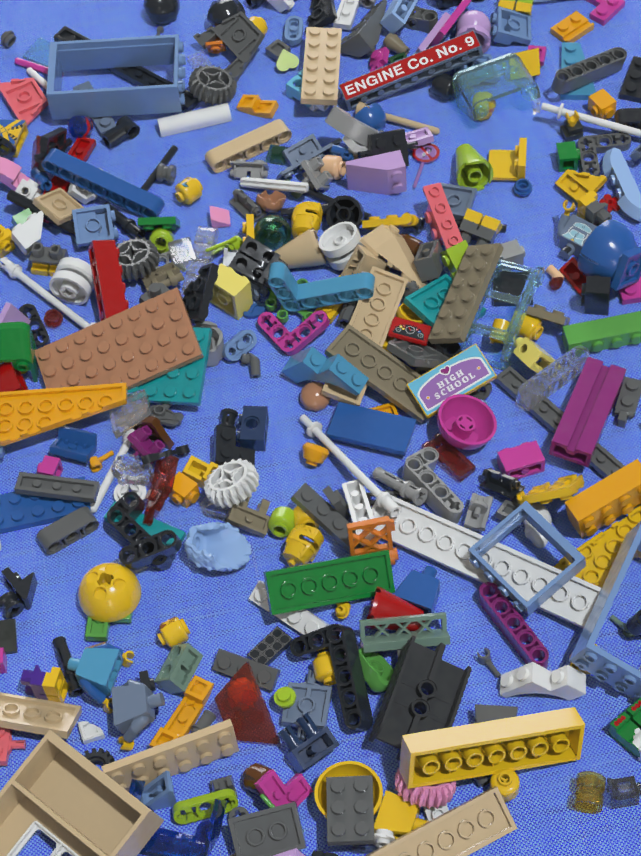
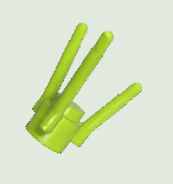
M236 235L229 240L205 249L206 252H210L206 254V257L215 255L223 251L224 248H228V252L239 250L243 240Z

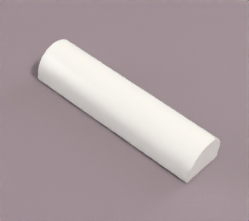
M228 103L157 119L161 137L232 121Z
M358 479L342 483L352 521L358 522L374 519L364 485ZM358 529L355 531L357 535H360L364 530ZM369 533L365 539L371 540L375 535Z

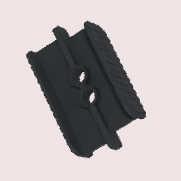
M412 636L400 652L369 737L370 742L378 739L398 748L399 751L396 759L399 761L402 735L453 726L452 724L457 715L470 672L472 671L470 666L463 670L441 660L446 647L445 644L440 643L435 651L415 643V636ZM421 688L425 689L428 692V695H425L421 691ZM414 708H418L422 715L416 713Z

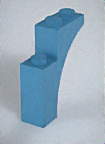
M313 346L292 355L281 371L295 383L306 380L322 381L338 386L355 396L360 394L369 379L340 354L327 359Z

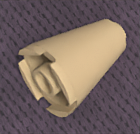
M314 228L308 229L274 251L281 255L280 259L288 264V269L326 264L325 255L319 248L318 235Z

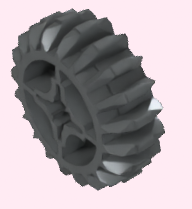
M207 64L204 67L199 66V68H195L189 77L188 88L194 98L204 101L205 104L211 103L212 106L213 104L220 105L221 103L231 102L237 88V82L231 72H227V69H221L220 66L214 67V65L208 66Z
M136 237L135 239L130 238L127 241L123 240L121 244L116 243V247L119 248V264L122 265L123 269L122 281L127 279L131 282L133 279L136 281L139 278L144 279L146 275H151V271H156V266L159 265V253L151 240Z

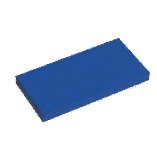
M339 402L326 435L329 439L405 456L417 424V419Z

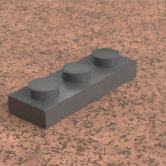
M223 649L218 650L212 670L237 679L247 677L253 680L255 685L274 691L281 671Z

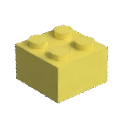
M221 263L218 265V278L214 283L213 297L210 302L239 320L243 316V312L249 311L253 304L251 283L248 278L240 276L231 267H226Z

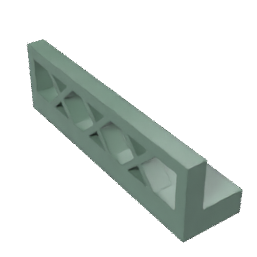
M445 612L359 620L360 646L364 653L403 649L412 636L416 637L415 643L424 647L438 646L440 643L450 644ZM441 619V629L432 630L428 625L432 620ZM411 622H419L421 626L417 631L411 632L406 628ZM396 623L400 628L395 633L389 634L385 631L389 624ZM374 625L378 628L374 635L365 636V626Z

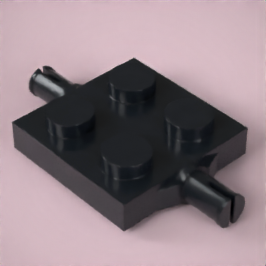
M59 127L41 137L39 142L40 152L34 155V160L39 164L38 171L47 172L43 169L41 163L51 149L56 148L65 152L66 148L72 145L73 141L70 138L66 139V128Z
M405 129L368 135V150L359 151L358 155L361 156H358V158L400 150L405 165L409 166L408 150L418 149L419 146H417V141L407 143Z

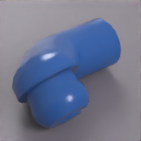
M333 144L332 154L339 155L345 162L354 159V155L348 151V148Z

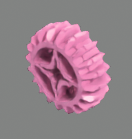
M399 768L395 774L394 785L395 790L398 791V796L403 797V801H410L411 805H419V808L424 806L428 809L430 807L438 809L439 806H446V803L451 802L456 791V781L408 789Z

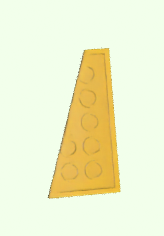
M641 505L621 521L613 523L605 532L601 531L576 548L585 557L586 567L576 574V577L598 587H603L626 534L641 521ZM563 557L553 567L563 571L571 563Z

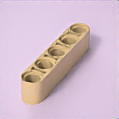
M277 119L209 150L205 154V160L215 173H220L232 167L230 161H235L236 159L247 161L286 143L292 137V132L283 120Z

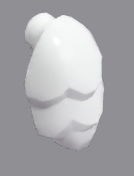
M533 503L532 507L551 524L552 518L547 508L540 503ZM525 519L523 521L525 536L537 548H544L548 540Z

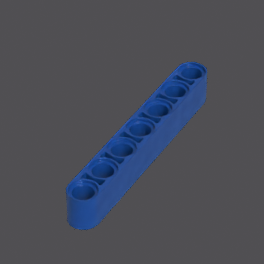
M51 149L41 163L45 171L142 217H157L165 205L160 197L59 149Z

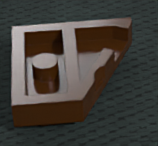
M127 414L124 418L127 426L134 430L147 425L152 430V434L148 438L153 443L156 440H161L168 450H171L174 446V442L162 427L158 418Z

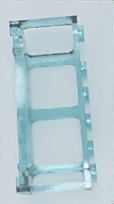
M500 256L464 343H461V350L464 351L472 346V333L501 340L504 345L500 362L486 360L492 368L503 371L511 366L509 359L514 351V344L537 287L539 288V285L542 286L545 278V267L540 265L528 267L504 261L503 256ZM502 270L528 277L520 296L491 290L494 278L499 279ZM487 297L516 305L506 330L477 323Z

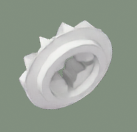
M136 479L123 480L114 489V499L116 502L125 493L129 492V489L137 493L142 500L146 499V487L141 481ZM133 500L129 507L136 505L137 500Z

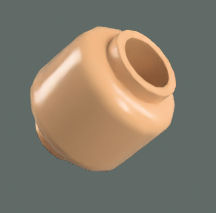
M326 155L322 158L324 166L319 169L320 173L328 171L332 175L333 180H339L346 174V165L342 157Z

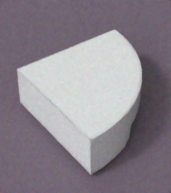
M87 721L77 722L84 745L105 738L99 726Z

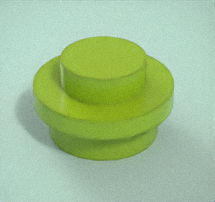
M290 687L279 688L274 694L276 705L284 709L292 707L296 701L295 691Z

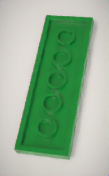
M389 550L263 572L270 615L375 596L374 592L377 586L391 593L395 592Z

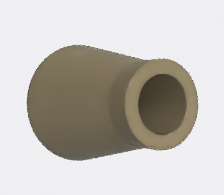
M389 33L383 41L384 46L397 54L405 52L407 55L410 51V48L406 46L397 34Z

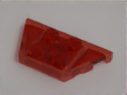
M170 455L156 461L154 472L149 480L151 487L146 494L148 501L143 519L144 524L152 525L155 510H161L173 489L179 460L175 456Z
M246 662L214 699L223 721L231 720L236 740L278 744L281 740L249 662Z

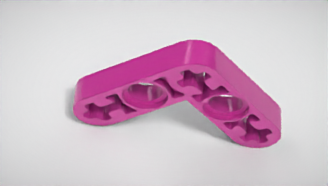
M319 310L311 314L292 332H289L272 313L264 312L258 317V324L287 356H292L300 352L329 326L330 319L324 311ZM320 318L323 319V322L320 323L317 320ZM264 321H270L273 326L270 328V326ZM306 329L310 330V333H309L308 336H306V337H301V336H300V334H301V332H302L303 330H306ZM283 330L281 337H274L276 331ZM291 344L293 347L289 348L287 345Z

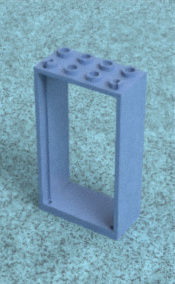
M179 34L50 42L46 96L52 120L182 112V105L185 104L184 93L182 94L185 91V81L182 79L186 78L185 67H183V65H186L185 54H182L184 52L183 41L180 42ZM174 64L173 84L61 91L63 71Z
M641 521L626 534L569 660L575 666H578V669L591 673L597 680L608 683L616 691L632 697L635 702L641 697V671L594 644L636 550L641 552Z

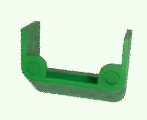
M25 322L0 323V363L12 362L13 367L20 372L31 371L33 381L38 382L39 365L35 356L37 347L30 325Z

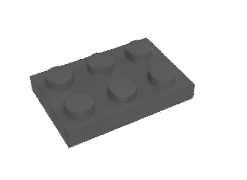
M373 776L326 777L328 846L375 844Z
M296 802L228 819L236 856H273L295 848L298 850L307 848Z

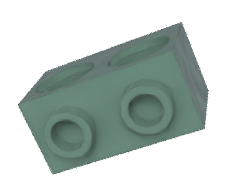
M189 643L173 645L154 682L169 694L185 692L203 655Z

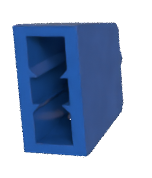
M426 566L423 573L412 570L395 591L394 595L423 610L424 614L434 613L440 593V580L435 578L437 570L431 566Z

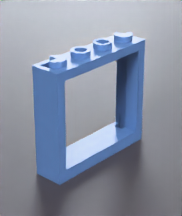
M527 501L523 502L468 549L471 564L476 569L480 567L484 571L485 578L490 583L495 582L499 586L498 590L505 598L509 596L514 601V607L519 612L524 611L528 616L586 567L585 557ZM525 519L571 563L528 602L482 558L486 552Z

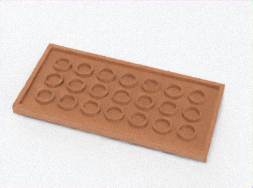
M177 287L35 350V356L46 389L127 383L128 390L204 357L181 293Z

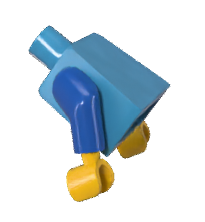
M104 643L93 648L84 649L81 659L70 657L67 668L68 670L75 671V676L83 691L97 703H103V710L110 714L113 712V709L108 706V703L112 704V698L107 699L106 697L111 695V688L114 687L121 666L130 667L133 661L127 658L133 659L135 655L133 651L123 653L122 649L109 643Z

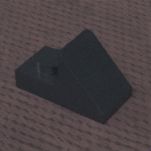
M9 567L2 570L1 573L5 583L16 593L27 610L31 609L37 587L35 573L33 572L21 579L20 575L17 572L13 573Z

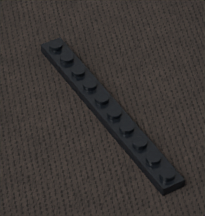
M66 26L53 36L55 42L91 40ZM142 66L106 68L137 86L173 84ZM185 90L182 92L185 95V104L182 105V110L189 112L200 101L198 98H194L193 94Z

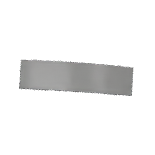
M335 105L325 119V122L365 147L369 146V134L384 132L382 130L378 131L353 118L350 113Z

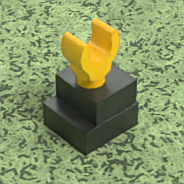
M575 110L574 115L571 117L566 113L564 125L560 126V133L565 142L583 137V127L579 121L578 112Z

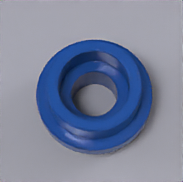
M524 178L517 180L514 184L515 194L519 196L531 194L532 184L530 181Z

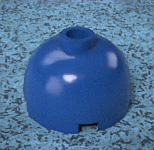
M372 103L373 107L371 108L364 107L353 117L378 131H383L387 121L386 114L378 103Z

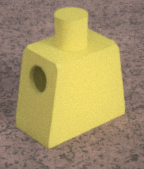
M518 337L514 341L515 349L513 353L530 369L544 378L549 379L561 365L543 348L527 337Z

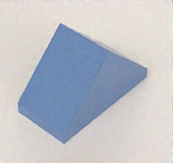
M170 771L163 772L139 790L140 801L152 811L172 807L176 803Z

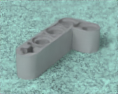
M425 447L407 457L402 470V478L405 481H412L419 488H425L428 492L425 503L439 517L457 524L460 521L464 504L434 473L439 458L438 451L432 447Z

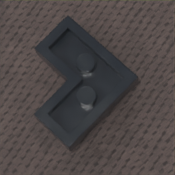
M216 425L214 428L213 462L221 466L225 461L228 463L232 459L237 461L241 458L255 466V450L236 446V428Z

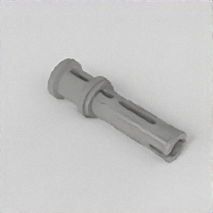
M377 467L373 471V479L398 491L402 498L412 500L417 506L422 505L426 501L428 492L425 488L415 486L412 481H404L381 467Z

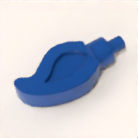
M265 302L252 304L249 311L243 312L244 317L247 319L258 318L260 314L267 310Z

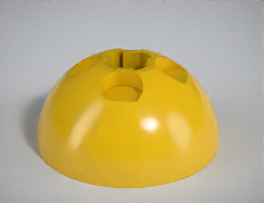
M102 563L93 567L84 575L78 589V600L81 609L88 617L99 622H115L127 617L136 609L141 599V585L138 578L129 568L118 563Z
M343 761L331 765L319 776L315 785L314 796L319 811L326 819V777L373 776L374 815L377 813L382 802L383 788L379 776L369 766L356 761Z

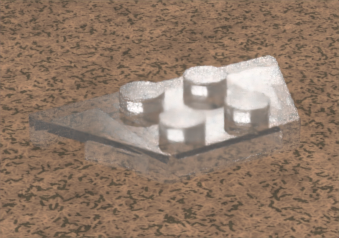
M145 389L127 393V404L109 410L112 430L116 439L152 414L149 397Z

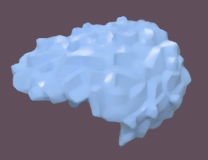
M208 522L192 526L184 542L187 558L192 560L196 567L206 568L208 571L224 572L226 570H237L250 561L249 555L252 554V546L248 543L246 537L239 532L237 527H232L229 522Z

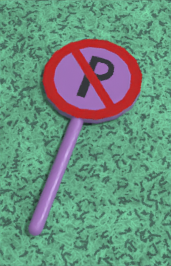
M428 143L427 145L419 146L418 149H413V158L421 163L413 188H416L424 164L434 162L440 156V150L434 144Z

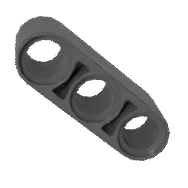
M84 506L41 529L37 534V539L47 554H55L94 532L98 528L99 522L91 510Z

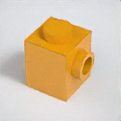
M604 89L588 96V110L592 116L606 120L615 114L617 101Z
M180 471L166 484L168 496L176 505H182L187 509L199 498L198 483Z

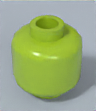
M157 227L150 234L149 240L155 244L158 253L162 254L171 250L174 244V235L170 229Z
M285 506L275 508L268 522L269 530L277 537H288L291 530L295 527L294 511Z

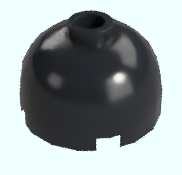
M337 196L330 201L326 208V221L329 227L340 222H352L359 228L364 220V208L358 200L351 196Z

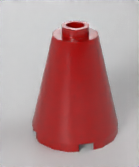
M377 586L374 592L375 598L372 599L367 619L424 614V611ZM414 621L406 628L411 632L417 631L421 624ZM393 623L389 624L385 630L397 631L400 627ZM374 625L365 626L368 629L378 630Z

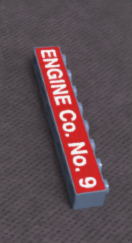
M474 30L397 60L394 63L362 74L357 78L345 81L339 87L347 108L351 111L356 109L358 102L369 104L484 57L482 47Z

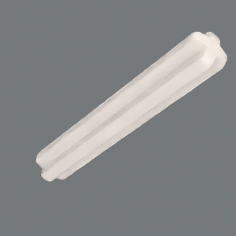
M242 177L240 179V186L245 188L307 193L309 191V184L306 182Z

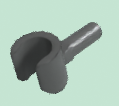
M484 648L486 655L484 657L480 656L477 652L479 664L487 665L496 678L500 677L501 674L491 661L490 650Z

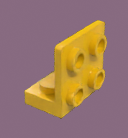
M519 138V145H515V150H489V163L494 173L492 180L517 181L525 179L527 138Z

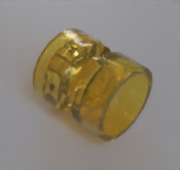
M579 772L576 777L575 789L577 791L574 792L573 808L587 814L600 813L603 807L604 796L602 794L605 792L606 778L596 772Z

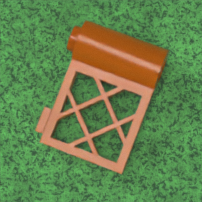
M384 516L346 524L350 556L389 550L391 566L395 565V560H399L397 548H393L391 531H395L394 519ZM385 524V527L380 531L374 529L378 525ZM352 530H364L360 535L352 533ZM369 533L375 535L371 540L365 539ZM381 538L387 541L384 544H376ZM360 542L365 544L363 548L354 549Z

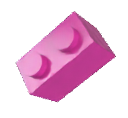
M537 441L525 442L519 446L505 448L497 452V464L502 475L506 474L521 479L545 471V458Z

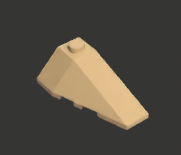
M382 224L359 240L376 257L381 256L388 260L387 265L390 268L402 271L401 276L408 279L409 283L413 280L416 281L419 289L428 284L427 280L421 282L413 262L415 258L405 239L399 234L400 230L394 225Z

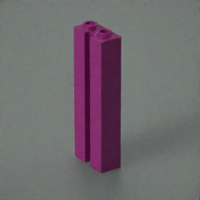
M591 357L587 358L551 441L550 455L589 467L622 387L627 369L612 364L610 367L603 365V361Z

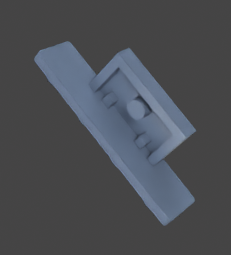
M311 134L283 150L282 155L290 167L277 175L278 180L283 177L288 179L294 175L293 171L297 169L303 170L300 164L303 160L310 161L314 157L322 159L324 153L328 151L331 153L333 144L339 145L342 142L341 138L322 148L314 134Z

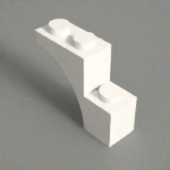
M531 662L501 675L500 695L508 698L520 694L539 693L558 696L570 701L586 694V674L569 665L550 671Z

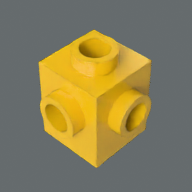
M1 224L0 258H3L16 247L11 239L12 231L9 228L5 229Z

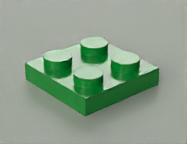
M176 216L138 218V226L146 230V232H152L157 227L176 231V228H180V219Z

